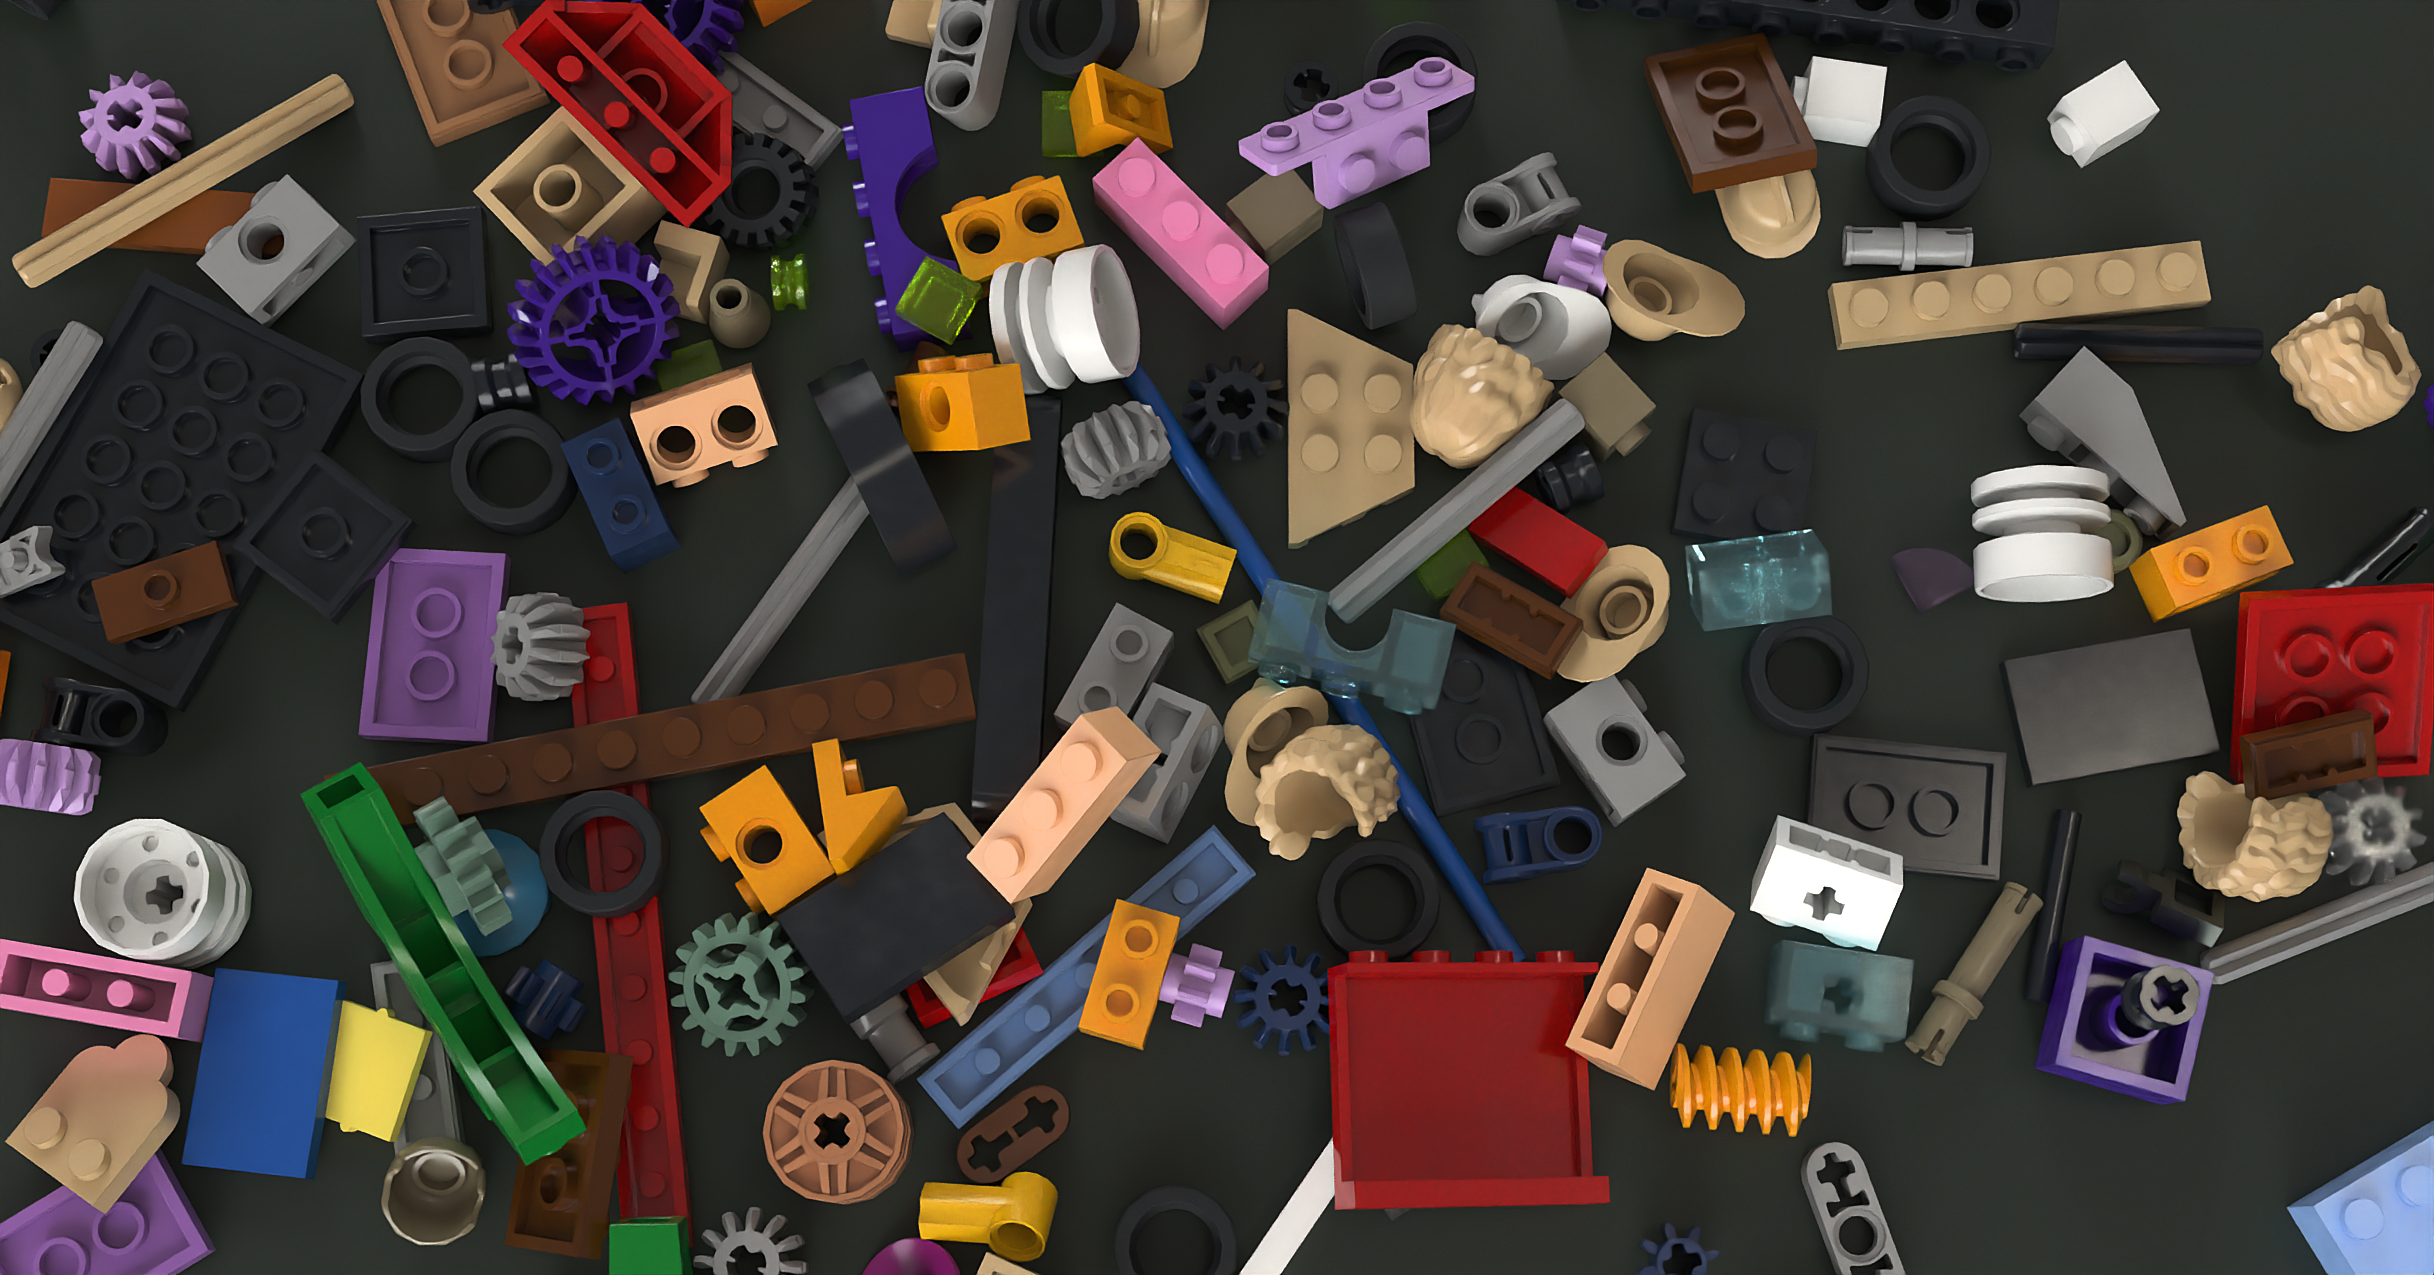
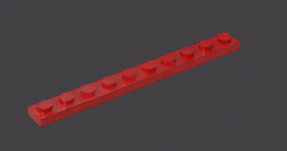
M627 602L581 608L584 613L582 628L590 631V636L586 640V652L590 655V658L584 660L582 664L583 682L574 684L571 692L574 727L641 715L642 707L632 607ZM649 783L613 789L636 798L652 812ZM614 816L597 817L584 823L590 890L597 893L614 892L627 886L638 874L643 862V843L638 831L627 821ZM659 891L645 907L626 916L610 918L592 917L605 1053L633 1057L630 1075L632 1091L629 1101L625 1105L619 1142L621 1158L617 1168L621 1217L687 1216L691 1248L695 1247Z

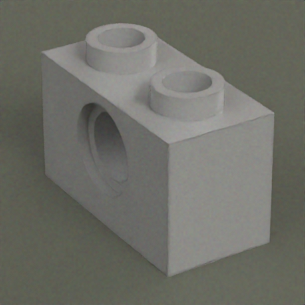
M288 174L279 182H271L260 189L251 201V209L234 226H227L219 230L205 247L206 254L196 263L243 310L268 328L357 241ZM284 235L282 251L272 259L263 260L262 249L264 244L274 236Z
M1613 674L1603 680L1591 682L1547 712L1542 721L1548 735L1614 827H1617L1675 787L1686 774L1680 767L1685 762V759L1677 744L1665 731L1656 734L1642 713L1647 710V706L1641 694L1628 679L1625 678L1619 682ZM1609 731H1620L1626 734L1633 743V757L1628 760H1615L1608 756L1602 746V735Z

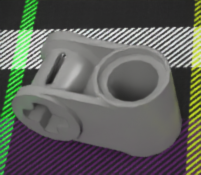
M1547 152L1534 156L1522 162L1511 171L1488 182L1479 184L1470 191L1465 200L1457 226L1459 240L1468 251L1481 256L1498 254L1500 251L1534 235L1544 234L1556 229L1580 212L1582 205L1578 198L1569 197L1554 170L1557 160L1553 153ZM1483 210L1491 211L1501 219L1503 225L1497 228H1486L1478 223L1474 214Z

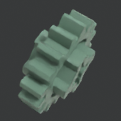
M440 797L414 811L416 823L426 841L414 848V851L450 915L454 917L467 910L472 922L484 936L512 922L511 911L504 901V896L501 892L502 889L510 886L512 882L506 873L505 865L499 853L490 842L476 817L472 816L460 823L451 805H448L444 797Z
M731 912L726 913L715 920L714 927L706 922L694 930L692 935L695 943L688 941L677 949L675 954L687 965L679 966L669 973V980L683 985V992L670 1001L674 1007H688L691 1014L682 1024L685 1031L697 1025L705 1029L702 1037V1046L708 1048L719 1038L725 1040L726 1056L733 1057L742 1050L746 1042L751 1054L756 1056L768 1048L769 1040L776 1046L780 1045L791 1036L788 1026L797 1027L805 1020L808 1014L797 1003L806 1002L814 995V988L800 983V977L810 971L805 961H795L792 954L797 949L790 940L784 944L778 939L781 932L778 920L762 930L759 928V919L756 912H749L743 916L738 926ZM725 944L747 945L746 949L738 954H734L728 949H724L721 952L716 949ZM736 974H740L746 979L742 989L747 994L742 993L738 989L741 979ZM744 1015H750L756 1020L762 1017L767 1019L755 1024L737 1022L738 1018Z

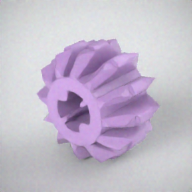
M135 71L127 84L119 76L110 74V90L105 94L101 91L89 89L90 99L96 104V107L78 112L80 122L88 129L80 137L82 138L83 145L91 153H96V162L102 168L111 172L119 169V172L127 179L136 181L143 168L152 176L161 172L160 161L166 157L171 161L179 162L181 160V153L174 145L192 140L190 129L183 123L190 115L188 114L187 106L180 99L175 98V91L168 83L160 79L152 83L146 74ZM135 123H138L139 126L136 129H133L132 126Z
M1 739L0 804L81 816L92 811L94 797L99 794L102 776H99L101 759L93 752L26 740Z

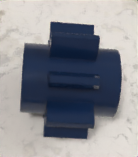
M545 958L535 972L520 964L503 989V992L516 1000L509 1010L515 1021L546 1040L550 1039L557 1027L572 1034L589 1009L587 1005L577 1000L585 984Z
M1671 1222L1661 1223V1234L1664 1240L1657 1244L1647 1240H1640L1638 1243L1643 1251L1649 1253L1648 1266L1639 1268L1635 1271L1636 1275H1677L1665 1273L1662 1264L1663 1261L1669 1260L1672 1257L1671 1246L1673 1245L1678 1253H1689L1691 1256L1692 1265L1683 1269V1275H1709L1706 1273L1707 1261L1713 1260L1720 1255L1719 1250H1703L1696 1243L1701 1236V1227L1692 1226L1687 1230L1684 1238H1677L1675 1228Z

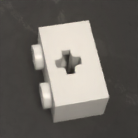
M1778 815L1752 879L1750 910L1761 913L1765 919L1776 925L1784 927L1797 925L1821 933L1831 942L1843 947H1855L1858 945L1876 951L1903 888V856Z

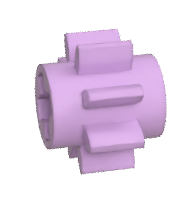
M1582 225L1578 226L1573 239L1558 234L1551 250L1543 279L1555 282L1558 285L1581 289L1596 297L1603 298L1608 286L1602 272L1603 257L1608 251L1604 249L1607 234Z
M1193 943L1189 957L1172 952L1158 999L1175 1004L1171 1019L1201 1028L1205 1014L1222 1018L1235 971L1219 966L1222 951Z

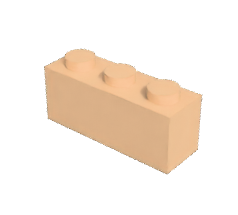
M1117 706L1081 714L966 858L1010 904L1047 892L1162 751Z
M1647 868L1565 1046L1606 1072L1655 1090L1735 913L1700 885Z

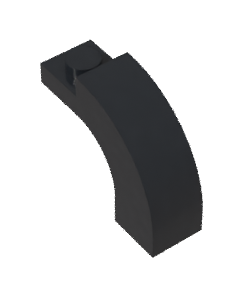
M864 358L848 365L836 366L827 371L823 377L808 383L807 386L900 577L957 550L956 543L873 372L869 369Z

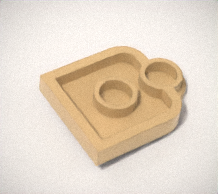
M149 1034L132 1036L119 1044L116 1049L108 1046H93L85 1049L73 1058L5 1142L106 1215L171 1134L179 1120V1099L167 1087L174 1071L170 1049L159 1038Z

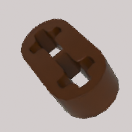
M1035 1085L1021 1091L971 1127L961 1137L957 1147V1161L961 1171L969 1179L982 1184H995L1013 1174L1057 1142L1067 1132L1071 1115L1070 1107L1065 1097L1056 1089L1046 1085ZM1034 1098H1037L1042 1104H1047L1052 1100L1055 1101L1059 1109L1051 1116L1056 1125L1054 1129L1045 1133L1044 1130L1037 1126L1020 1137L1014 1128L1030 1116V1111L1026 1104ZM1009 1133L1014 1142L998 1154V1159L1002 1164L998 1170L992 1172L985 1165L977 1169L972 1166L970 1160L977 1154L973 1143L977 1138L983 1137L986 1141L992 1143Z

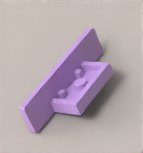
M1441 57L1425 58L1418 61L1414 67L1388 78L1372 80L1364 88L1336 100L1320 102L1312 110L1284 122H1274L1264 126L1260 132L1239 141V153L1271 176H1278L1312 161L1315 200L1330 210L1430 166L1428 111L1475 90L1474 76Z

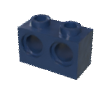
M620 418L560 444L612 560L624 573L682 548L636 443Z

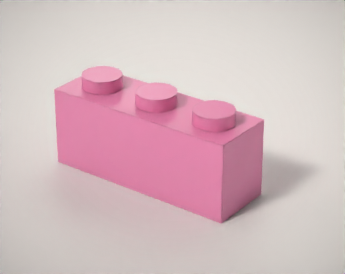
M1138 137L1093 178L1095 204L1223 331L1268 290L1269 266Z
M0 939V1008L203 1043L214 977L192 971Z

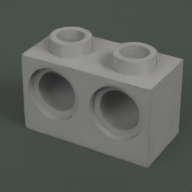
M1116 603L1054 713L1057 727L1067 732L1081 714L1115 706L1132 721L1152 682L1155 683L1174 649L1173 632Z
M1152 682L1132 722L1162 752L1110 814V817L1118 823L1168 844L1224 738V728L1209 705Z

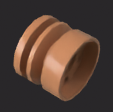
M829 1060L807 1065L781 1084L768 1104L762 1134L768 1161L785 1185L808 1199L849 1205L874 1199L896 1183L910 1161L915 1131L910 1107L895 1085H892L889 1081L861 1064ZM830 1117L842 1121L848 1117L850 1120L844 1129L850 1140L844 1147L835 1143L825 1147L822 1143L828 1135L826 1128L822 1126L827 1118Z

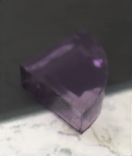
M1933 548L1907 549L1894 554L1889 559L1920 614L1974 586V571L1956 556L1942 550Z

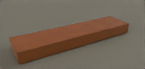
M50 178L41 237L49 236L138 184ZM207 189L106 248L205 255V247L209 240L224 227L234 226L251 209V201L257 193ZM284 235L274 236L264 244L262 249L263 260L272 259L282 251Z

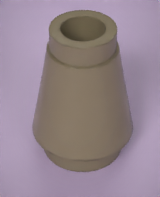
M724 279L714 285L710 293L709 326L714 337L722 344L731 348H746L758 343L766 335L771 323V313L767 302L762 296L738 280Z

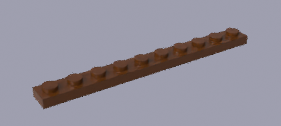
M964 652L365 768L382 788L402 829L407 830L419 827L413 812L440 797H444L448 805H451L458 819L577 797L587 791L619 789L813 751L812 743L838 738L840 745H846L976 720L977 711L967 657ZM338 773L324 775V781Z

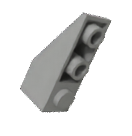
M2084 346L2026 407L2019 417L2028 424V432L2041 446L2051 451L2058 450L2076 467L2090 468L2105 473L2109 478L2110 497L2124 508L2123 513L2136 521L2142 533L2146 535L2154 534L2160 541H2163L2187 521L2133 388Z

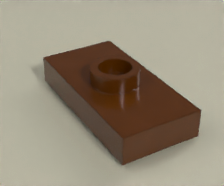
M212 541L91 581L107 641L114 645L239 605L223 546L217 541Z
M1472 560L1439 611L1441 620L1549 680L1552 679L1584 628L1582 619Z
M2362 708L2239 736L2245 797L2251 801L2258 797H2264L2269 801L2378 775L2373 714Z

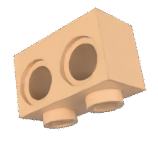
M752 362L631 402L630 416L656 485L672 481L675 488L688 486L708 477L709 471L707 468L728 461H732L734 467L747 466L768 457V448L778 445L777 432ZM741 405L753 413L755 420L746 431L733 433L724 429L719 423L718 418L721 412L727 407ZM682 426L692 433L695 441L688 450L681 453H673L661 446L658 440L659 434L667 427Z

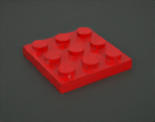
M2434 583L2240 592L2229 776L2237 784L2244 783L2239 736L2359 708L2373 714L2378 775L2368 778L2429 775L2434 721Z

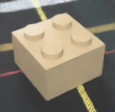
M563 106L557 109L473 190L486 206L545 266L555 260L551 254L552 243L561 245L568 254L573 252L576 235L586 237L594 248L601 234L610 236L616 242L618 248L625 240L636 243L668 212L657 198Z

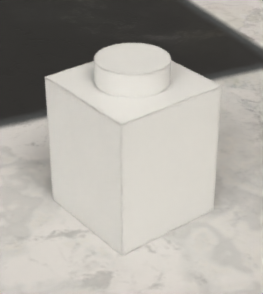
M1813 56L1803 77L1794 76L1790 91L1812 138L1867 147L1880 126L1887 67Z
M2124 60L2063 96L2047 120L2051 124V134L2057 146L2065 154L2072 155L2078 165L2083 168L2142 133L2160 109Z

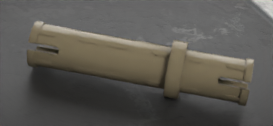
M2007 882L2005 884L2002 894L1948 979L1938 981L1931 993L1935 997L1934 1001L1913 1034L1905 1042L1906 1046L1914 1053H1918L1919 1049L1924 1050L1925 1052L1921 1056L1924 1060L1937 1066H1942L1945 1056L1969 1019H1977L1982 1012L1984 1006L1980 1002L2032 918L2043 906L2042 900L2034 893L2028 899L2023 897L2028 890L2027 888L2014 882Z

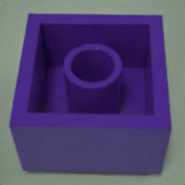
M2082 936L2064 943L2034 1069L2160 1105L2185 1101L2214 972L2089 936ZM2161 965L2185 969L2196 980L2200 990L2197 1000V1011L2188 1021L2159 1030H2144L2133 1025L2125 1017L2121 1008L2120 993L2124 983L2132 975ZM2163 986L2158 987V993L2150 999L2156 1009L2163 1008L2161 1003L2169 997Z

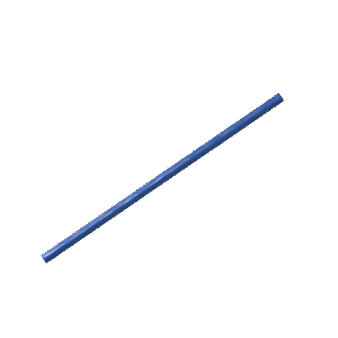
M1138 360L1136 370L1129 377L1120 379L1135 401H1139L1143 405H1150L1156 417L1159 416L1168 432L1166 437L1171 446L1169 453L1230 548L1237 550V559L1343 722L1353 726L1358 725L1368 734L1374 735L1390 754L1391 764L1395 766L1399 773L1396 784L1400 789L1401 796L1397 800V805L1491 950L1513 951L1514 962L1523 961L1527 958L1526 954Z

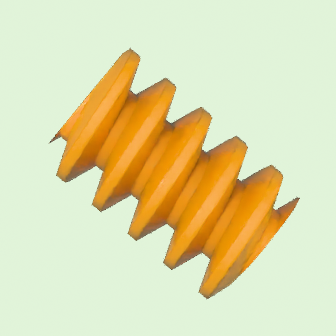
M1682 1043L1675 1044L1670 1069V1105L1673 1108H1678L1683 1128H1690L1697 1110H1704L1709 1130H1716L1723 1113L1730 1112L1736 1132H1743L1750 1114H1755L1758 1117L1762 1134H1770L1775 1119L1779 1116L1784 1118L1788 1135L1796 1137L1802 1120L1807 1116L1810 1100L1811 1057L1808 1053L1801 1058L1796 1070L1791 1054L1780 1051L1776 1054L1769 1069L1765 1053L1760 1049H1753L1749 1053L1743 1067L1739 1052L1734 1047L1725 1048L1716 1065L1712 1049L1708 1045H1700L1690 1063L1685 1045Z

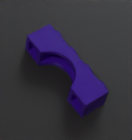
M923 86L849 100L853 122L843 123L842 130L849 161L856 159L861 161L864 180L853 181V189L859 217H871L875 238L865 239L864 247L871 277L882 275L886 296L875 298L881 334L893 333L899 353L917 350L916 347L920 341L931 342L938 346L973 339L957 262L938 258L924 252L909 240L901 228L902 208L911 188L921 177L939 166Z

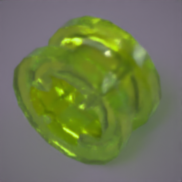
M804 253L795 254V258L791 261L784 260L781 254L772 255L771 287L776 311H784L789 303L796 304L799 310L809 308V277Z

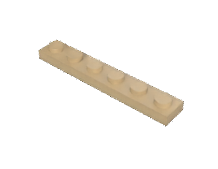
M2200 240L1833 283L1827 291L1837 350L2013 330L2022 322L2072 323L2204 307L2211 300Z

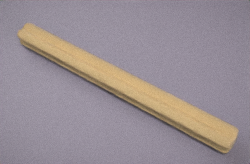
M337 74L324 78L15 254L11 259L13 266L25 284L30 288L38 287L352 107L354 98L350 89Z

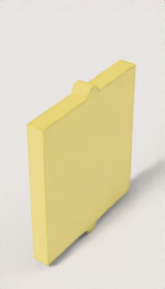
M343 1000L325 1117L339 1122L340 1128L344 1132L360 1130L389 1142H397L433 1031L396 1018L393 1009L380 1008L376 1011L352 1001Z

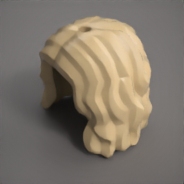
M2370 285L2363 287L2358 293L2348 294L2342 298L2332 300L2324 312L2312 314L2307 321H2303L2289 331V335L2282 338L2271 349L2272 355L2280 365L2281 375L2292 385L2295 401L2309 409L2314 419L2324 426L2337 431L2352 432L2361 430L2398 414L2415 394L2416 386L2421 377L2420 369L2409 353L2403 333L2397 331L2389 324L2383 293L2381 290Z
M1443 324L1429 341L1427 351L1418 362L1413 381V400L1409 409V423L1416 440L1427 453L1439 456L1449 466L1457 469L1480 466L1539 416L1540 412L1546 409L1553 395L1552 391L1555 389L1554 384L1544 379L1543 372L1540 368L1532 366L1529 358L1522 354H1516L1511 347L1499 345L1496 339L1483 337L1481 332L1475 328L1468 329L1459 324Z
M1345 724L1311 727L1287 742L1284 750H1280L1271 763L1260 768L1261 780L1255 790V796L1260 803L1255 810L1254 822L1260 828V835L1270 842L1269 852L1272 855H1280L1287 860H1295L1304 855L1309 848L1311 838L1328 839L1338 834L1345 827L1358 825L1360 836L1367 837L1372 834L1377 821H1387L1391 814L1398 811L1397 800L1401 794L1396 783L1399 773L1395 766L1391 764L1390 754L1383 748L1381 742L1358 725Z
M2203 771L2198 773L2197 776L2192 775L2186 779L2187 792L2180 798L2177 809V817L2182 829L2178 842L2184 851L2183 865L2188 869H2193V876L2198 884L2205 889H2218L2223 895L2228 897L2242 896L2253 902H2260L2272 897H2289L2300 894L2319 879L2334 837L2331 814L2325 810L2321 800L2310 798L2309 794L2303 792L2269 801L2264 797H2258L2251 801L2245 797L2244 783L2232 785L2216 773Z

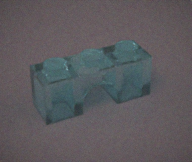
M1267 578L1248 652V664L1259 666L1258 674L1260 676L1283 683H1295L1297 676L1322 682L1320 688L1322 691L1342 698L1357 699L1359 692L1384 697L1383 705L1385 707L1407 714H1421L1422 707L1435 710L1457 624L1393 609L1388 631L1382 641L1370 649L1352 651L1335 643L1327 632L1325 618L1329 606V592Z

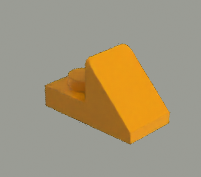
M1096 63L1089 64L1083 68L1069 99L1076 151L1079 157H1086L1116 144L1128 147L1137 137L1155 155L1173 149L1165 97L1162 90Z
M838 738L812 743L829 861L837 877H840L877 854L907 816L908 808L897 786L865 792L858 759L847 760Z

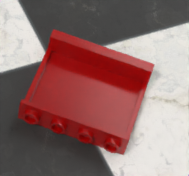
M1367 950L1349 952V962L1328 968L1335 1210L1610 1203L1609 1176H1593L1588 1060L1565 1046L1585 1003L1584 976L1598 973V962H1575L1574 951L1535 953L1536 962H1514L1513 951L1503 950L1475 952L1474 962H1452L1451 951L1443 950L1412 952V962H1389L1388 951Z

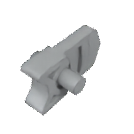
M32 526L0 544V598L65 573V567L55 561L50 553L49 543L53 533L51 526Z

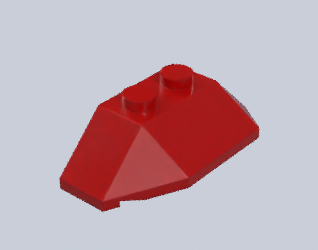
M545 0L502 44L686 228H689L732 184L733 94L641 3Z

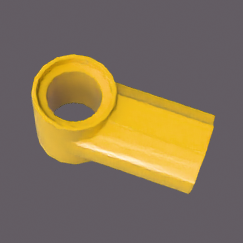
M1134 512L1125 515L1117 521L1111 533L1108 555L1115 571L1127 579H1146L1219 604L1237 550L1165 526L1159 519L1149 513ZM1134 533L1144 534L1154 543L1155 552L1146 559H1132L1123 552L1120 543L1127 535Z
M1015 1172L1007 1176L1001 1183V1186L925 1182L920 1196V1215L918 1221L921 1239L988 1243L997 1255L1007 1260L1016 1262L1032 1261L1039 1258L1045 1250L1057 1206L1058 1192L1047 1178L1031 1172Z

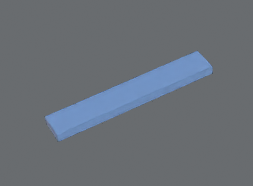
M1213 825L1125 901L1180 917L1181 926L1176 939V945L1256 876V873ZM1113 911L1043 970L1044 974L1035 977L917 1078L918 1082L959 1130L1078 1029Z

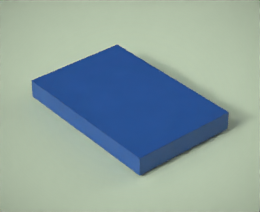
M225 968L215 969L181 1164L315 1179L342 1003L345 1000L347 989L346 982Z

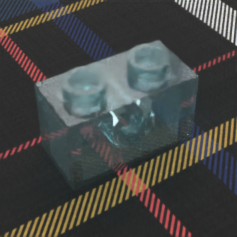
M1812 529L1686 546L1690 606L1704 631L1832 614L1829 554Z
M1782 940L1773 945L1771 950L1763 1023L1781 1026L1780 1037L1819 1042L1820 1032L1846 1036L1845 1047L1864 1051L1884 1052L1885 1042L1893 1043L1906 1038L1914 960ZM1838 983L1839 993L1845 997H1851L1849 1006L1839 1009L1835 1013V1003L1831 1000L1823 999L1824 991L1837 986Z

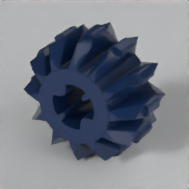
M1295 944L1285 945L1283 953L1284 965L1277 966L1274 956L1268 948L1260 950V963L1266 973L1262 975L1247 965H1243L1239 971L1241 978L1256 987V991L1239 989L1232 992L1233 1003L1254 1005L1255 1009L1243 1013L1236 1019L1238 1028H1249L1260 1021L1264 1026L1256 1034L1253 1045L1258 1049H1262L1267 1044L1272 1032L1280 1034L1278 1054L1287 1057L1290 1053L1291 1035L1293 1034L1298 1035L1300 1043L1306 1052L1316 1048L1315 1038L1308 1028L1310 1024L1322 1033L1330 1035L1329 1018L1318 1013L1319 1009L1329 1010L1328 995H1321L1320 993L1321 990L1328 988V972L1316 979L1313 977L1312 973L1318 967L1321 960V955L1316 951L1308 955L1303 967L1294 965L1297 954ZM1281 984H1285L1290 992L1300 989L1304 994L1305 1000H1300L1297 1008L1302 1010V1012L1290 1017L1285 1009L1274 1011L1270 1007L1269 1000H1275L1277 992L1272 989Z

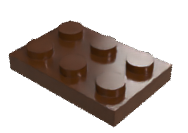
M1764 32L1644 57V77L1693 194L1817 168V147Z
M538 1047V1056L578 1110L587 1130L566 1142L555 1153L543 1156L528 1166L519 1157L504 1245L600 1260L603 1240L608 1233L610 1225L608 1209L614 1172L617 1170L621 1158L619 1142L625 1105L628 1103L632 1091L630 1075L633 1057L613 1053Z

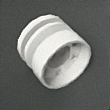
M1101 244L1066 251L1057 257L1055 265L1051 260L1036 257L1030 259L1025 264L1018 261L1002 264L994 271L989 296L992 335L1001 364L1020 363L1024 394L1043 393L1049 387L1057 390L1065 389L1074 382L1076 375L1081 381L1092 384L1129 377L1136 370L1140 354V328L1137 306L1123 263L1111 247Z
M2036 465L1993 472L1977 478L1971 484V500L1975 506L1981 509H1978L1972 515V525L1976 531L1999 536V538L1981 543L1973 550L1974 586L1976 593L1979 596L1992 600L2052 602L2091 597L2105 593L2113 588L2112 544L2108 539L2096 535L2083 534L2104 527L2111 521V511L2108 505L2100 503L2110 496L2109 478L2107 475L2090 468Z
M133 819L109 829L89 847L76 873L74 903L80 923L98 945L126 957L145 961L152 965L175 969H196L218 960L239 940L250 917L252 888L245 866L228 847L162 819Z

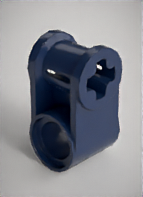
M1565 806L1531 812L1524 810L1491 814L1473 820L1475 831L1481 832L1488 868V871L1482 874L1484 885L1508 884L1534 879L1541 875L1578 870L1593 860L1602 843V828L1598 818L1590 810L1581 806ZM1564 823H1575L1581 826L1589 838L1588 848L1579 854H1567L1561 851L1555 844L1553 838L1554 830ZM1503 835H1506L1508 839L1511 861H1508Z

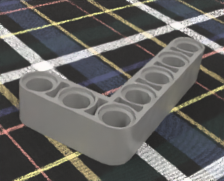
M942 0L925 81V97L928 104L936 112L958 128L966 131L979 130L987 126L996 115L1014 35L1017 11L1021 0ZM982 26V32L978 40L966 46L969 34L975 28ZM970 85L969 94L964 102L954 106L957 93L962 88Z

